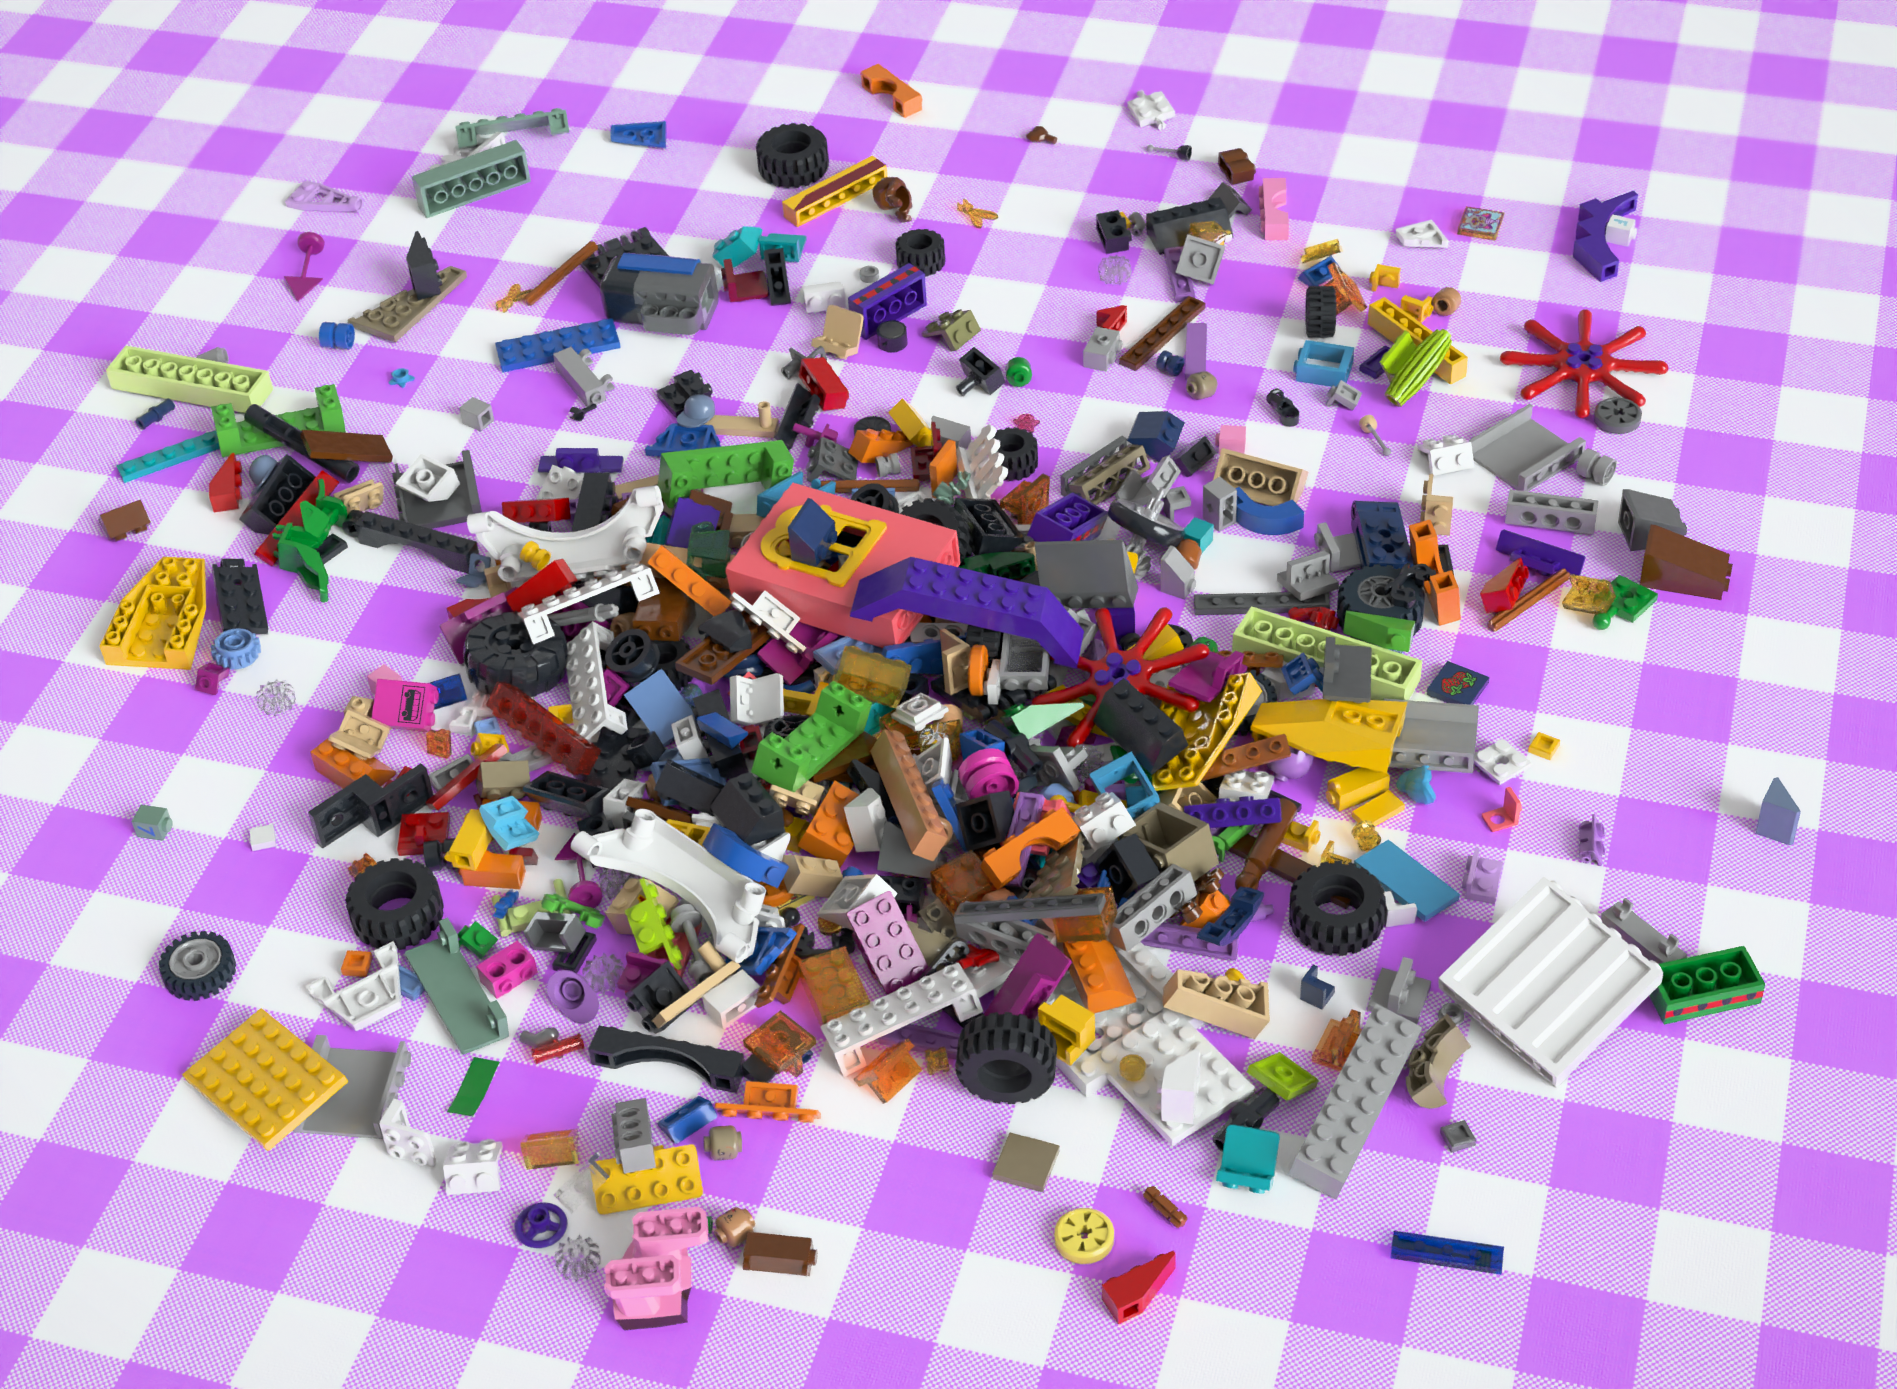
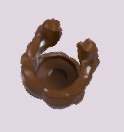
M889 176L882 178L875 184L872 193L876 205L881 210L899 208L894 213L897 219L902 223L910 222L913 219L908 214L913 207L911 202L912 196L905 182L899 177Z

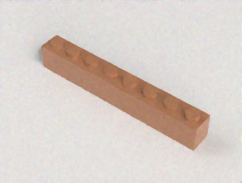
M884 729L870 752L912 854L934 861L948 839L944 826L930 798L905 736L898 731L891 732Z

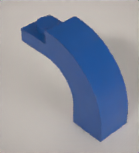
M1240 487L1235 488L1237 490L1236 522L1243 528L1263 535H1284L1304 528V511L1293 499L1275 506H1264L1254 502Z
M713 823L702 844L708 852L730 868L759 883L762 881L776 888L779 887L789 868L786 863L752 848L743 842L735 832Z

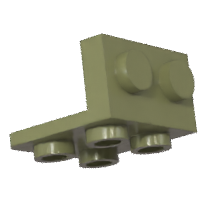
M958 309L953 313L947 311L939 315V319L928 324L925 327L926 330L921 334L923 337L942 334L950 351L953 352L957 351L978 334L981 328L971 309L964 311Z

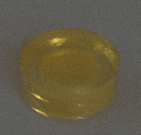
M821 917L817 920L818 930L826 936H832L833 933L838 934L843 927Z
M1130 1054L1121 1059L1120 1074L1124 1079L1138 1081L1144 1077L1146 1063L1142 1057Z

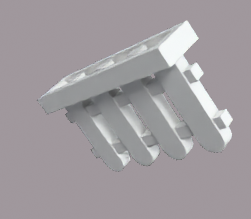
M496 132L490 138L477 134L478 148L459 149L457 145L453 148V155H444L441 158L442 164H434L429 169L431 170L505 144L503 133Z
M992 425L984 426L975 441H971L967 450L962 447L956 449L959 471L962 473L966 471L971 474L967 487L964 490L966 498L991 499L992 493L998 486L1001 487L1003 485V480L1008 474V469L1000 466L1003 463L1004 455L997 452L1000 447V441L993 438L996 433V427Z

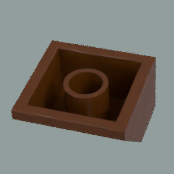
M141 499L100 514L98 519L109 541L114 539L115 542L128 538L127 534L135 531L136 534L147 531V526L151 524Z

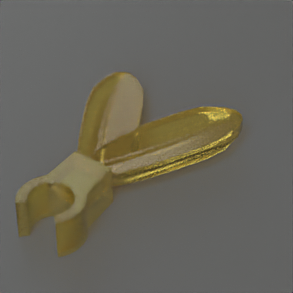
M963 198V204L957 202V210L969 215L973 226L976 228H982V219L996 220L999 218V215L995 212L974 208L967 199Z
M514 284L511 286L508 295L496 302V310L502 308L503 313L507 312L513 306V302L523 300L533 289L521 292L520 284Z

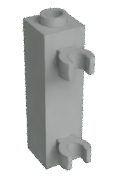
M572 347L554 353L553 357L557 372L587 407L606 401L605 391L615 389V386L610 382L613 381V377L610 374L602 376L599 380L588 367L593 364V360L587 357L592 355L589 349H583L577 354Z
M1626 897L1623 899V903L1618 901L1601 914V921L1605 926L1618 931L1625 942L1635 945L1649 961L1653 960L1660 964L1687 958L1688 954L1678 947L1679 939L1672 933L1669 934L1667 939L1632 911L1633 903Z

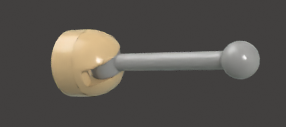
M1366 415L1362 417L1359 421L1362 431L1372 433L1383 449V454L1389 456L1391 449L1385 446L1375 431L1378 424L1374 416Z

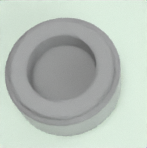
M864 266L859 271L860 280L865 283H873L879 279V269L875 266Z

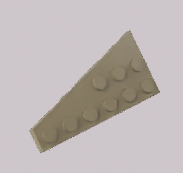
M449 266L437 272L442 281V286H439L441 294L418 301L413 289L408 292L403 290L380 302V306L376 309H367L362 312V316L357 319L352 317L347 321L356 329L396 343L467 278V273L465 270Z
M1081 830L1074 840L1057 851L1053 849L1045 858L1046 863L1037 872V879L1029 886L1030 891L1023 899L1068 896L1078 892V888L1075 885L1079 883L1077 875L1081 872L1083 860L1081 852L1084 851L1085 847L1082 843L1086 840Z

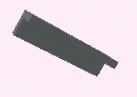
M1120 436L1061 474V495L1065 497L1072 493L1069 484L1099 465L1098 463L1103 456L1102 462L1114 455L1117 447H1119V451L1126 447L1127 438ZM1122 468L1119 476L1127 472V469ZM1107 478L1104 486L1110 483L1112 479ZM1093 488L1088 491L1089 496L1096 492L1097 489Z

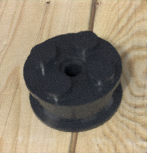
M867 484L858 489L851 497V500L899 514L897 499L880 484Z
M630 629L613 639L607 648L605 660L608 667L615 671L626 683H636L654 674L660 660V650L650 640L646 632L640 629Z

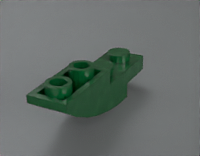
M996 552L964 558L963 565L959 566V568L1011 580L1030 575L1036 571L1034 554L1024 552Z

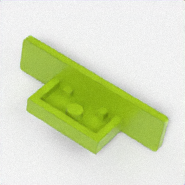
M645 878L639 879L647 900L624 910L639 951L646 955L664 946L670 962L673 963L677 970L683 968L680 962L683 956L678 946L673 944L672 939L675 938L672 928L669 924L666 925L665 923L666 911L662 904L657 902L658 890L654 883H649Z

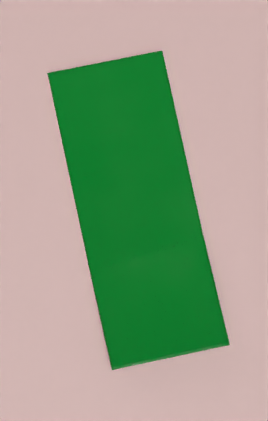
M474 1057L460 1089L447 1112L473 1117L485 1097L500 1061Z

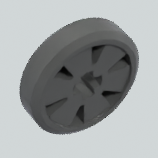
M1619 397L1607 398L1599 402L1595 407L1594 421L1599 428L1606 432L1626 434L1636 430L1641 424L1642 410L1631 400Z

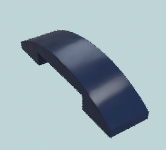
M1241 886L1231 896L1229 908L1215 923L1208 922L1197 934V939L1218 946H1225L1233 942L1254 917L1264 898V892Z

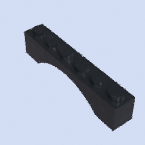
M365 511L354 524L360 544L377 549L389 544L412 546L433 555L450 569L469 574L470 555L472 553L479 554L477 541ZM477 560L475 562V567L479 564L481 560Z
M599 1025L588 1048L592 1065L618 1069L640 1062L657 1061L672 1063L695 1072L712 1089L737 1093L743 1078L741 1066L745 1062L744 1053H739L735 1050L718 1049L709 1045L703 1046L687 1041L667 1039L663 1036L646 1035L637 1031L631 1032L616 1027Z

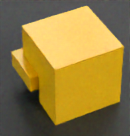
M1062 994L1051 1005L1044 1002L1038 1008L1040 1025H1045L1056 1040L1057 1059L1071 1066L1095 1040V1014Z

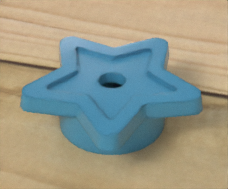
M399 368L391 373L393 378L388 383L389 385H399L404 388L406 383L415 380V377L409 375L408 369Z

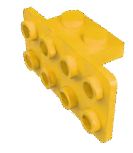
M692 1144L664 1149V1145L653 1146L656 1168L625 1174L622 1164L617 1165L616 1158L592 1162L591 1173L598 1213L605 1215L701 1197L703 1195V1187L696 1147Z

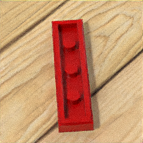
M498 743L490 747L425 802L429 809L439 811L477 778L481 762H497L507 753L506 747Z

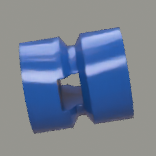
M322 322L319 329V343L322 347L335 348L337 346L340 349H351L353 347L355 330L352 324L339 323L337 325L335 322Z

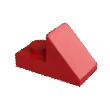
M1126 305L1101 309L1096 312L1097 327L1120 331L1127 323Z

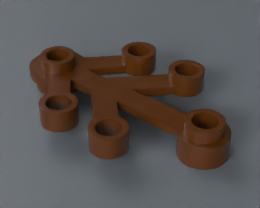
M1219 867L1212 871L1209 870L1195 880L1194 885L1197 895L1170 916V919L1179 914L1180 911L1182 912L1181 916L1187 923H1191L1199 918L1203 913V910L1197 904L1202 893L1212 894L1220 888L1221 884L1218 881L1225 875Z

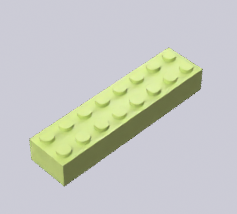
M125 345L106 369L112 389L165 399L169 398L171 400L209 407L232 403L233 411L245 413L252 404L262 406L273 391L270 375L267 370Z
M1252 606L1233 633L1232 653L1235 651L1241 653L1252 651L1255 654L1276 652L1279 655H1284L1283 661L1289 663L1304 652L1309 659L1313 657L1319 667L1323 668L1326 637H1336V645L1371 647L1372 700L1384 701V698L1409 700L1421 679L1422 660Z

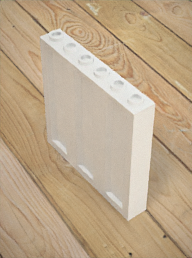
M1543 876L1465 951L1438 980L1441 991L1553 1086L1557 1087L1662 983L1663 972L1655 961L1646 959L1635 945L1625 942L1618 931L1605 926L1597 914L1588 912L1582 907L1577 898L1574 896L1569 897L1563 892L1561 886L1556 881H1550Z

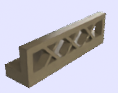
M1127 445L1070 483L1069 488L1071 492L1081 493L1082 498L1097 505L1119 490L1131 470L1135 469L1141 475L1151 468L1143 445ZM1137 458H1140L1142 467L1139 469L1134 468ZM1126 468L1125 478L1119 479L1121 469ZM1110 478L1112 479L1110 488L1107 490L1103 489L1105 480ZM1093 488L1097 489L1095 498L1090 500L1088 491Z

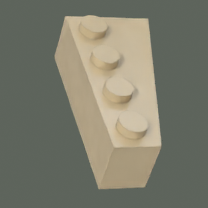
M1177 969L1163 987L1164 1008L1255 1039L1270 1022L1268 982L1260 981L1259 984H1251L1250 980L1247 979L1231 981L1228 980L1227 976L1218 975L1217 978L1208 977L1207 973Z

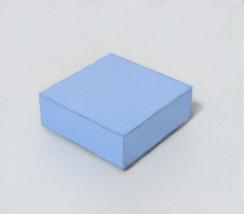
M496 716L474 722L477 734L502 735Z

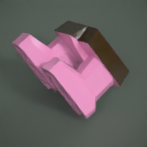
M698 1206L638 1212L632 1218L633 1241L622 1259L611 1260L604 1266V1288L606 1294L613 1299L615 1320L624 1330L657 1328L688 1323V1298L692 1282L691 1257H688L687 1248L701 1245L708 1241L706 1211Z

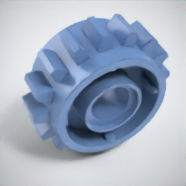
M246 629L227 630L214 640V645H211L213 661L216 660L217 665H222L224 668L229 667L230 670L246 668L253 664L259 657L258 653H261L259 637L256 638L255 633L252 634Z

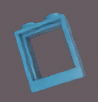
M1306 340L1303 348H1299L1298 360H1295L1293 372L1296 373V381L1332 387V385L1337 386L1341 380L1347 383L1354 364V347ZM1309 358L1340 363L1339 368L1307 364L1306 361Z
M1129 752L1089 775L1092 785L1098 795L1105 793L1104 788L1134 773L1149 796L1126 809L1131 818L1135 820L1158 804L1160 799L1132 752Z

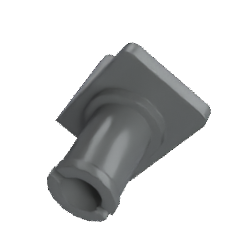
M819 346L807 357L791 347L789 352L792 361L782 367L781 372L787 379H790L800 370L802 359L815 358L818 354H821V357H824L827 361L824 347Z

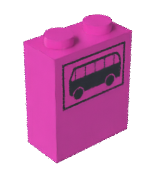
M377 679L372 718L392 727L391 729L431 732V726L435 724L434 705L437 704L439 697L437 687L430 683Z

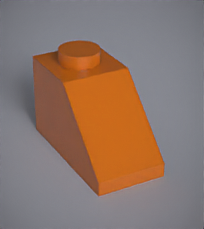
M1218 890L1212 894L1202 893L1197 903L1203 910L1201 916L1191 923H1187L1182 919L1179 925L1202 929L1208 922L1215 923L1228 909L1230 901Z

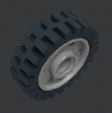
M195 931L191 932V937H187L184 934L181 936V941L173 940V947L168 945L165 948L166 953L162 952L161 960H159V971L166 989L172 995L174 994L176 998L181 999L183 996V999L186 1001H190L191 997H193L194 1001H199L202 995L204 999L210 998L209 993L211 992L217 995L219 993L218 988L220 987L224 990L227 987L226 982L231 983L233 980L232 975L236 973V961L229 942L226 939L224 940L220 934L217 936L215 932L207 934L206 931H201L200 935H197Z

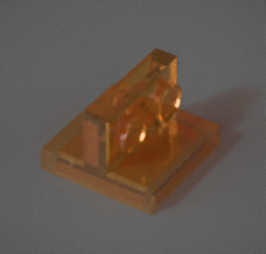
M1335 262L1330 264L1328 269L1333 279L1324 286H1334L1336 316L1346 310L1351 304L1360 312L1368 308L1357 284Z
M1041 474L1032 483L1025 480L1022 481L1000 500V508L1018 515L1017 525H1031L1036 512L1049 506L1050 476Z
M1351 1009L1348 1017H1343L1341 1022L1330 1019L1312 1055V1062L1341 1072L1362 1031L1360 1029L1361 1012Z
M780 1010L743 1039V1045L777 1074L784 1071L797 1078L804 1072L801 1056L816 1045V1038Z
M905 1039L887 1047L853 1080L859 1087L868 1084L883 1104L887 1103L922 1071L921 1067L909 1054V1051L915 1046L909 1039Z

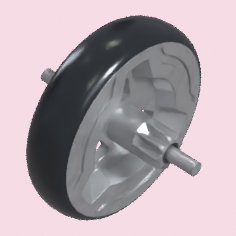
M1160 487L1156 498L1150 497L1146 507L1125 499H1115L1109 506V518L1132 532L1133 535L1129 544L1133 543L1135 547L1140 545L1141 550L1147 540L1165 547H1170L1171 545L1176 548L1185 538V530L1180 525L1159 514L1164 505V502L1161 500L1165 492L1164 488Z

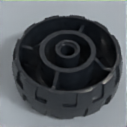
M517 611L503 612L501 615L489 616L481 620V623L471 628L464 642V666L470 683H473L477 690L486 695L489 694L508 700L536 697L538 694L550 691L564 678L567 671L568 647L565 634L560 626L548 618L555 636L533 644L524 622L518 617Z

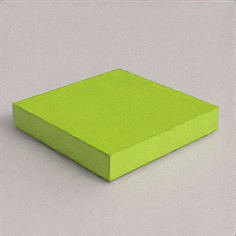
M1281 1052L1254 1062L1247 1069L1248 1074L1286 1101L1316 1088L1319 1082L1318 1078Z

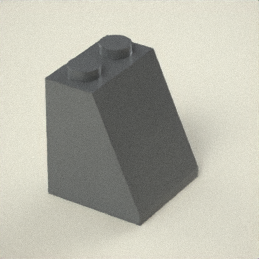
M1630 489L1622 490L1618 524L1630 552L1646 549L1651 524L1683 536L1687 535L1686 523L1682 522L1680 510L1675 507L1672 499Z
M885 821L877 870L938 880L949 872L950 862H947V856L939 852L935 860L930 861L912 854L901 825Z

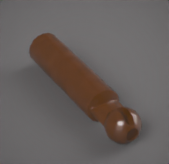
M1280 798L1282 821L1280 823L1263 824L1245 859V866L1242 872L1235 879L1236 890L1241 886L1258 890L1262 875L1267 872L1297 813V807L1292 801Z

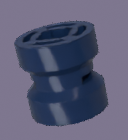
M1164 350L1158 356L1156 367L1161 371L1167 370L1173 376H1178L1183 370L1185 359L1178 355L1173 356L1171 352Z

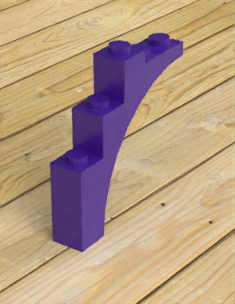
M1634 190L1603 202L1595 198L1580 204L1573 258L1600 282L1618 275L1619 259L1606 242V227L1612 215L1623 217L1636 211L1638 194Z

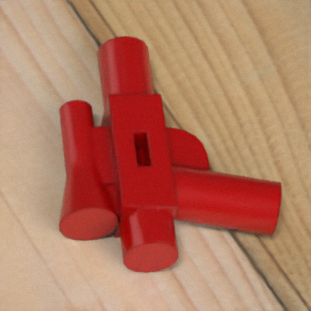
M968 944L970 953L966 955V958L957 961V963L960 964L963 970L968 967H980L987 963L998 962L999 955L994 950L979 949L972 944Z

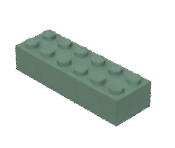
M517 140L412 176L418 207L426 218L531 182L526 153Z

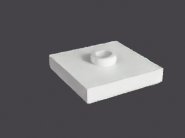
M999 960L998 962L987 963L980 967H968L964 969V972L974 986L978 998L1003 984L1013 968Z

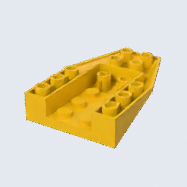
M163 556L123 597L99 646L106 665L191 670L206 611L205 559Z
M1250 672L1229 675L1225 690L1211 702L1199 701V707L1195 712H1186L1168 703L1161 702L1159 709L1182 728L1189 746L1152 775V786L1156 791L1193 787L1199 784L1262 692ZM1167 685V689L1176 691L1175 688Z
M1314 699L1261 703L1251 725V730L1269 738L1285 734L1290 747L1314 757L1322 758L1325 761H1336L1351 767L1359 766L1374 772L1387 773L1396 737H1400L1404 725L1407 702L1370 700V702L1355 703L1353 701Z

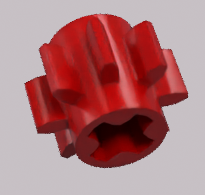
M1320 607L1318 612H1312L1310 621L1315 623V627L1330 631L1331 628L1337 629L1340 619L1335 617L1336 611Z

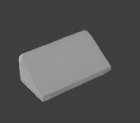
M469 753L429 774L431 786L436 792L474 762Z

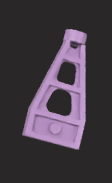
M307 180L285 201L288 208L303 211L360 212L364 206L362 197L350 196L322 183ZM319 193L326 195L321 202H311ZM335 198L341 200L339 203H331Z

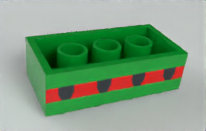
M1745 945L1658 964L1663 972L1662 983L1649 995L1661 1021L1665 1025L1761 1004L1766 984Z

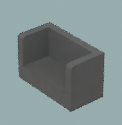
M536 912L525 929L524 936L533 950L573 953L586 930L577 914Z

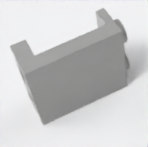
M1169 455L1165 456L1149 476L1141 477L1135 469L1131 470L1115 494L1116 499H1125L1144 506L1147 505L1150 497L1156 498L1161 487L1165 489L1161 498L1163 499L1181 470Z

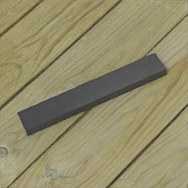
M1290 592L1194 594L1195 615L1247 614L1252 606L1277 614L1288 613L1293 607L1298 609L1311 607L1330 609L1329 592L1302 601Z
M1104 893L967 902L960 903L953 918L955 924L1100 915L1106 899Z

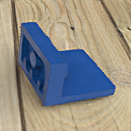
M1303 652L1281 668L1288 688L1294 696L1299 692L1307 690L1313 682L1323 693V674L1319 671L1320 667L1313 657L1309 659Z

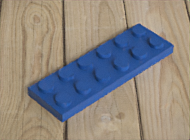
M613 318L495 342L502 373L554 362V353L572 347L577 354L583 349H589L592 354L621 348Z

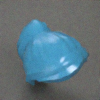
M1428 765L1404 772L1396 782V787L1399 791L1407 793L1413 801L1425 805L1434 803L1436 800L1435 792L1429 784L1432 779L1431 770H1427L1429 768Z

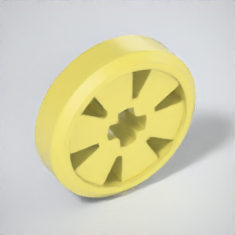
M1076 1208L1065 1213L1056 1223L1054 1230L1055 1245L1058 1252L1071 1262L1077 1264L1095 1263L1105 1258L1112 1250L1114 1245V1227L1104 1213L1092 1208ZM1081 1233H1087L1088 1238L1082 1239Z

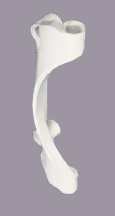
M655 485L633 489L627 502L615 515L597 526L581 531L566 533L540 531L518 524L495 511L469 514L467 526L470 533L476 534L478 541L495 560L500 559L501 565L498 570L500 579L505 582L530 579L539 572L531 566L530 562L526 563L520 559V552L529 541H534L539 545L540 549H546L551 553V558L547 565L554 560L564 559L571 570L640 562L647 546L645 537L652 536L664 506L660 489Z
M647 809L636 810L632 826L626 830L621 828L593 836L581 831L572 840L571 849L592 864L647 878L665 886L688 901L700 912L709 925L714 939V948L734 962L741 963L753 954L759 920L754 916L760 913L766 889L718 860L704 847L656 816L652 811Z

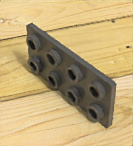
M1326 637L1322 698L1330 701L1370 702L1372 648L1336 645V637Z

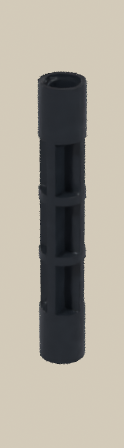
M252 404L246 410L244 420L327 469L347 483L354 481L358 476L360 467L351 460L310 458L300 436L301 431L261 406Z

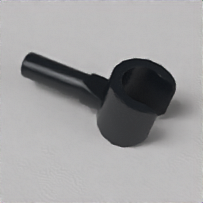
M592 404L582 409L571 407L570 412L574 414L570 418L582 421L585 414L596 409L597 405Z

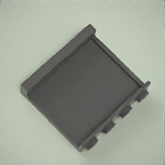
M470 449L461 451L463 461L445 464L454 469L460 482L458 488L446 500L428 502L394 486L396 498L398 499L396 500L398 511L402 512L398 513L400 521L434 529L465 523L469 514L482 513ZM398 463L395 464L396 472L392 473L394 485L405 473H400Z

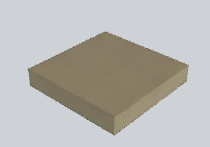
M1009 1132L992 1177L997 1181L1044 1192L1060 1152V1145Z

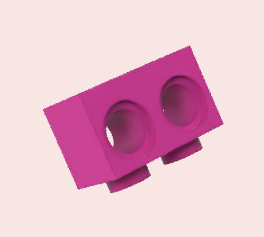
M518 940L476 966L480 982L496 999L509 993L513 988L531 979L538 973L534 956Z

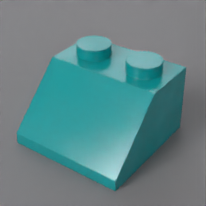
M749 226L733 230L728 237L719 239L715 243L712 257L723 267V260L731 259L732 266L735 268L756 254L759 238L763 230L760 227Z

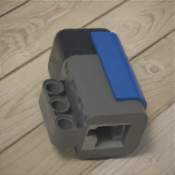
M623 253L622 256H616L610 261L599 287L607 319L613 318L614 322L641 324L646 331L693 335L699 330H707L719 299L713 264L701 263L700 259Z

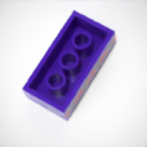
M908 263L848 297L849 310L860 313L864 317L861 331L863 339L867 340L876 335L877 328L881 323L889 320L900 321L927 306L925 273Z
M1072 492L1036 512L1027 536L1031 537L1034 542L1091 541L1101 534L1108 517V512Z

